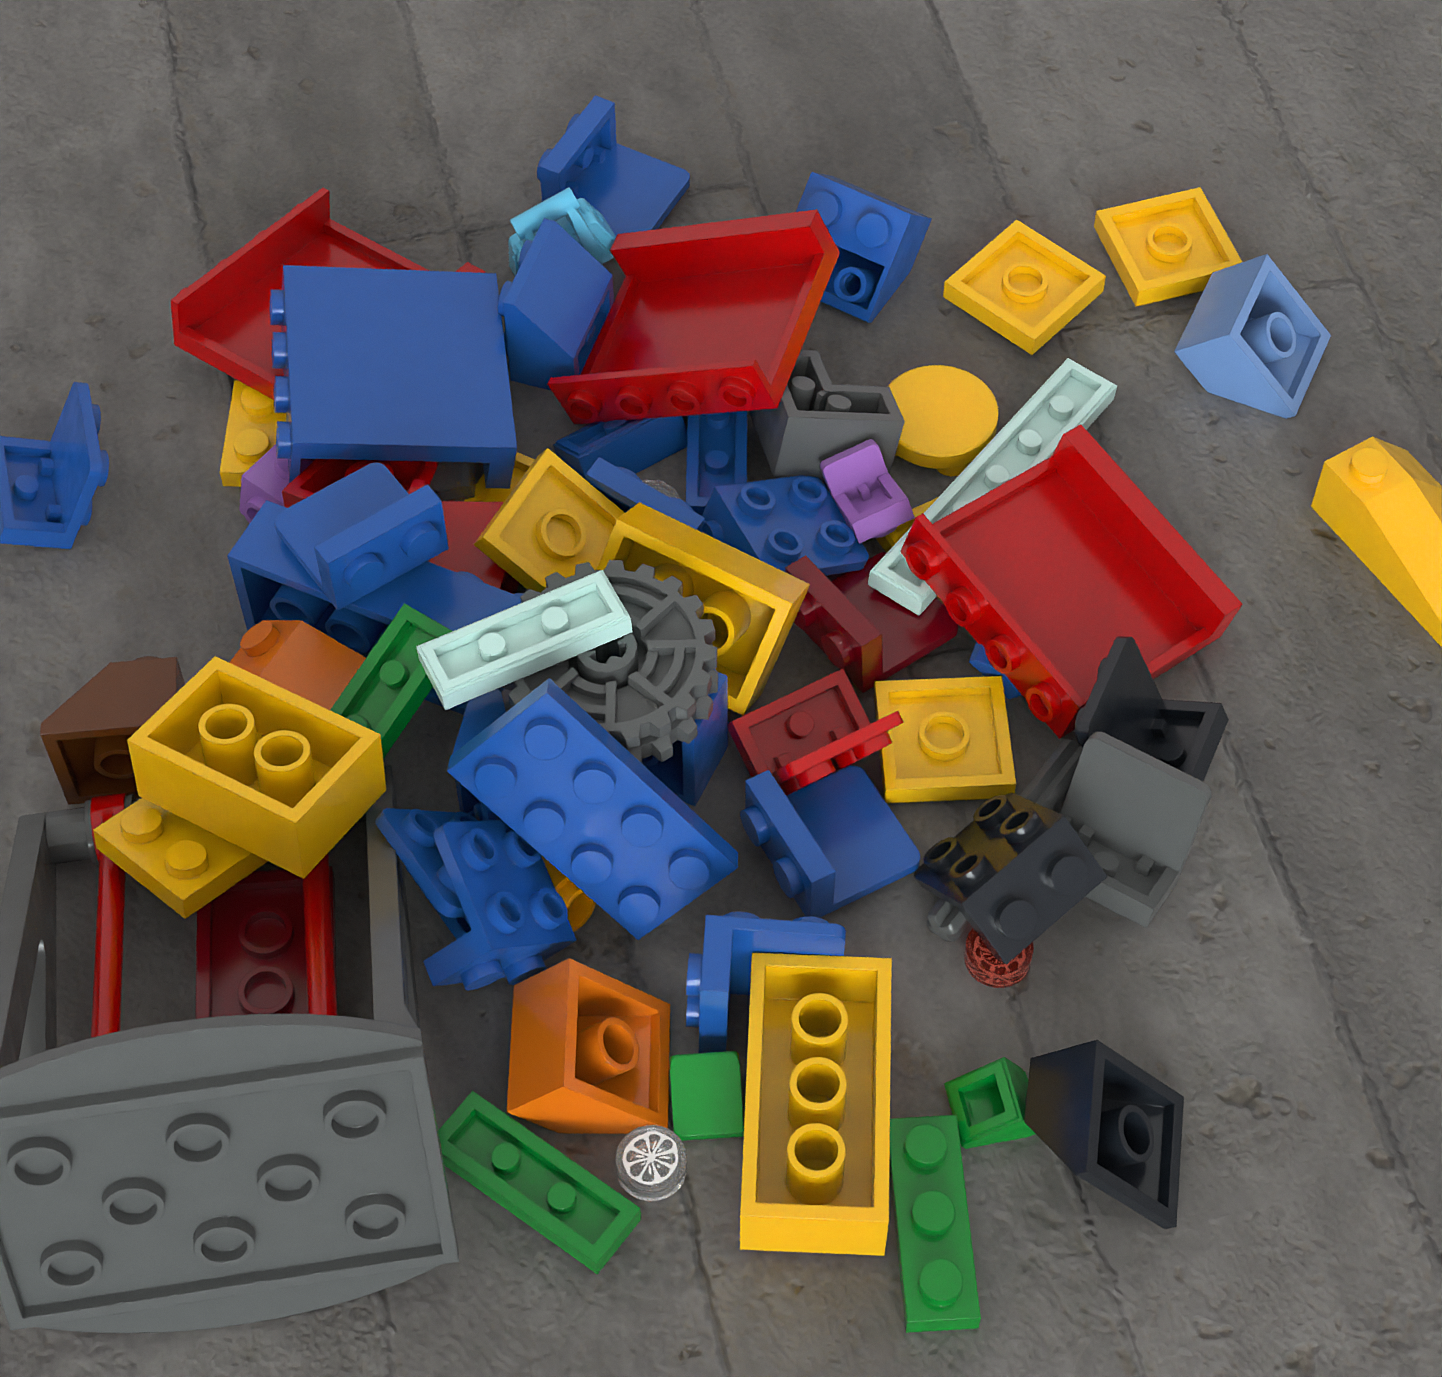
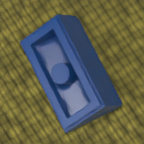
M682 416L593 422L557 440L553 447L559 458L584 479L588 470L599 457L616 467L629 469L636 474L686 448L687 429Z

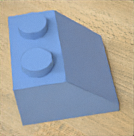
M1265 254L1211 274L1174 352L1208 393L1287 419L1296 416L1331 335L1269 255Z

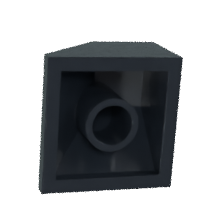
M1099 1040L1030 1058L1024 1122L1075 1175L1163 1229L1176 1227L1184 1096Z

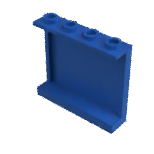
M283 265L281 290H270V325L281 326V332H273L272 368L283 369L284 376H275L274 412L286 413V422L277 421L276 457L277 459H288L289 483L300 474L301 459L483 463L486 488L510 489L517 452V441L502 316L498 314L499 291L496 273Z

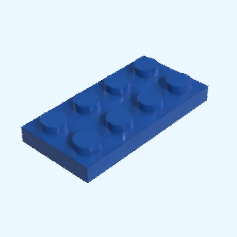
M550 678L450 756L447 769L449 774L637 940L641 939L738 868V852Z

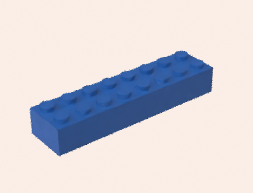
M268 500L262 505L227 555L247 630L262 620H302L364 657L369 655L404 603L448 629L455 631L520 604V597L523 595V593L512 594L488 585L469 572H454L426 561L344 608L337 610L276 532L274 518L279 512L287 508ZM719 672L718 692L708 694L713 700V711L709 719H695L698 735L689 744L679 740L675 741L672 744L673 756L663 762L653 755L643 759V765L683 802L696 806L728 747V676ZM502 687L498 688L501 693L503 690H505ZM432 688L424 700L443 707L435 689ZM468 701L452 707L450 710L464 715Z

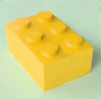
M639 502L616 520L597 570H604L609 560H622L624 569L633 572L642 564L655 567V578L660 581L674 576L683 582L682 596L684 598L697 595L704 606V614L700 619H712L715 628V640L711 643L717 647L718 657L717 668L715 669L719 673L728 676V709L744 715L763 693L810 584Z
M216 656L127 740L139 797L303 879L386 791L381 734Z

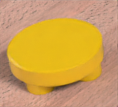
M944 365L917 367L899 375L887 386L890 388L905 421L895 456H899L912 464L937 469L939 473L945 476H959L996 435L999 413L995 396L982 380L965 370Z

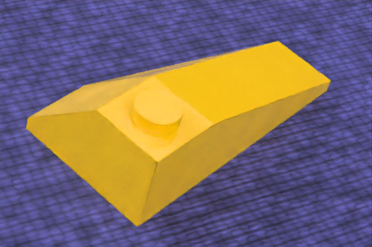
M1372 436L1324 461L1311 507L1442 647V486L1407 450Z

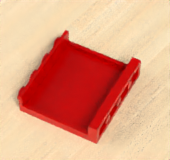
M321 188L304 202L297 204L289 213L266 230L259 232L251 241L235 253L221 260L216 267L189 287L183 288L171 299L174 345L274 400L275 376H284L283 369L272 368L273 332H281V326L270 325V290H281L283 265L429 270L330 219V191ZM466 262L455 271L486 273V271L469 262Z
M818 210L617 234L610 251L624 272L625 278L580 375L551 377L547 385L574 424L778 408L840 254Z
M1081 424L1062 435L1051 457L932 524L923 513L917 516L900 551L906 558L913 574L919 579L924 580L942 600L954 622L965 627L976 642L983 645L986 656L994 669L1001 674H1005L1026 699L1033 715L1040 721L1045 722L1059 739L1075 730L1077 714L1086 705L1097 680L1099 665L1102 659L1108 656L1116 637L1126 636L1134 638L1154 680L1220 638L1243 605Z

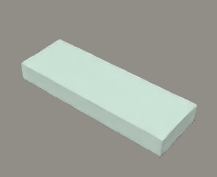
M601 570L418 645L416 649L419 661L444 709L447 710L632 633V623L628 612L607 576Z

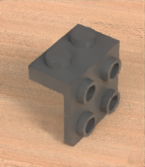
M1094 732L1084 744L1060 813L1066 817L1108 876L1085 897L1147 928L1177 885L1212 796L1210 787L1203 781L1104 732Z

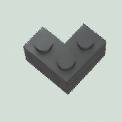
M818 350L800 351L778 408L749 411L773 477L804 475L824 478L820 469V463L823 460L869 439L874 440L879 446L886 468L890 474L905 422L889 387L832 384Z

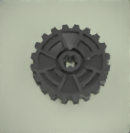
M609 560L603 571L631 618L632 633L502 686L505 689L502 691L505 711L507 712L550 678L642 764L643 759L651 755L663 762L673 756L672 744L675 741L679 740L689 744L698 735L695 719L708 720L713 711V700L708 694L718 692V672L714 670L717 668V647L711 644L715 640V628L712 619H700L704 614L702 601L697 595L684 598L682 596L683 582L674 576L660 581L655 578V567L642 564L633 572L624 569L622 560ZM586 562L576 564L575 575L567 578L555 572L545 577V590L540 593L528 589L520 597L521 603L601 570H594L590 563Z

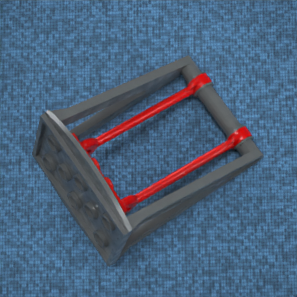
M391 765L384 766L386 791L357 821H366L374 1020L337 1016L329 854L327 853L303 879L308 1014L216 1016L173 1021L120 1031L126 872L96 848L93 829L138 800H136L134 794H127L126 792L103 795L86 800L84 807L22 815L19 817L0 906V1301L10 1330L40 1327L97 1333H156L248 1324L292 1316L357 1299L402 1283L441 1264L459 1262L455 1223L420 1029L404 867L396 851L391 847L375 823L376 818L383 809H397ZM91 859L94 865H99L91 1038L57 1047L56 864Z

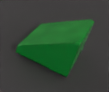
M736 1051L671 1056L669 1058L674 1141L744 1137L739 1053Z
M1002 1057L944 1083L952 1115H957L961 1147L969 1149L1035 1135L1033 1130L1024 1122L1028 1077L1021 1067L1006 1057Z

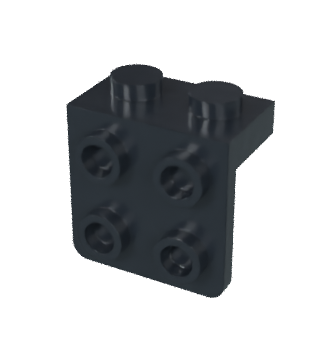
M1118 636L1114 640L1108 656L1103 658L1099 665L1097 680L1086 705L1077 714L1075 735L1078 743L1083 748L1085 742L1094 732H1104L1188 775L1204 781L1229 719L1222 703L1162 699L1134 638Z
M1015 793L997 795L985 801L975 811L973 815L974 820L955 837L945 838L932 846L923 858L924 863L914 872V877L922 888L949 902L961 911L992 955L1006 965L1108 877L1064 815Z

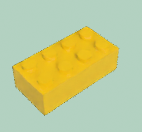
M752 953L740 1208V1250L885 1255L889 1224L892 958Z

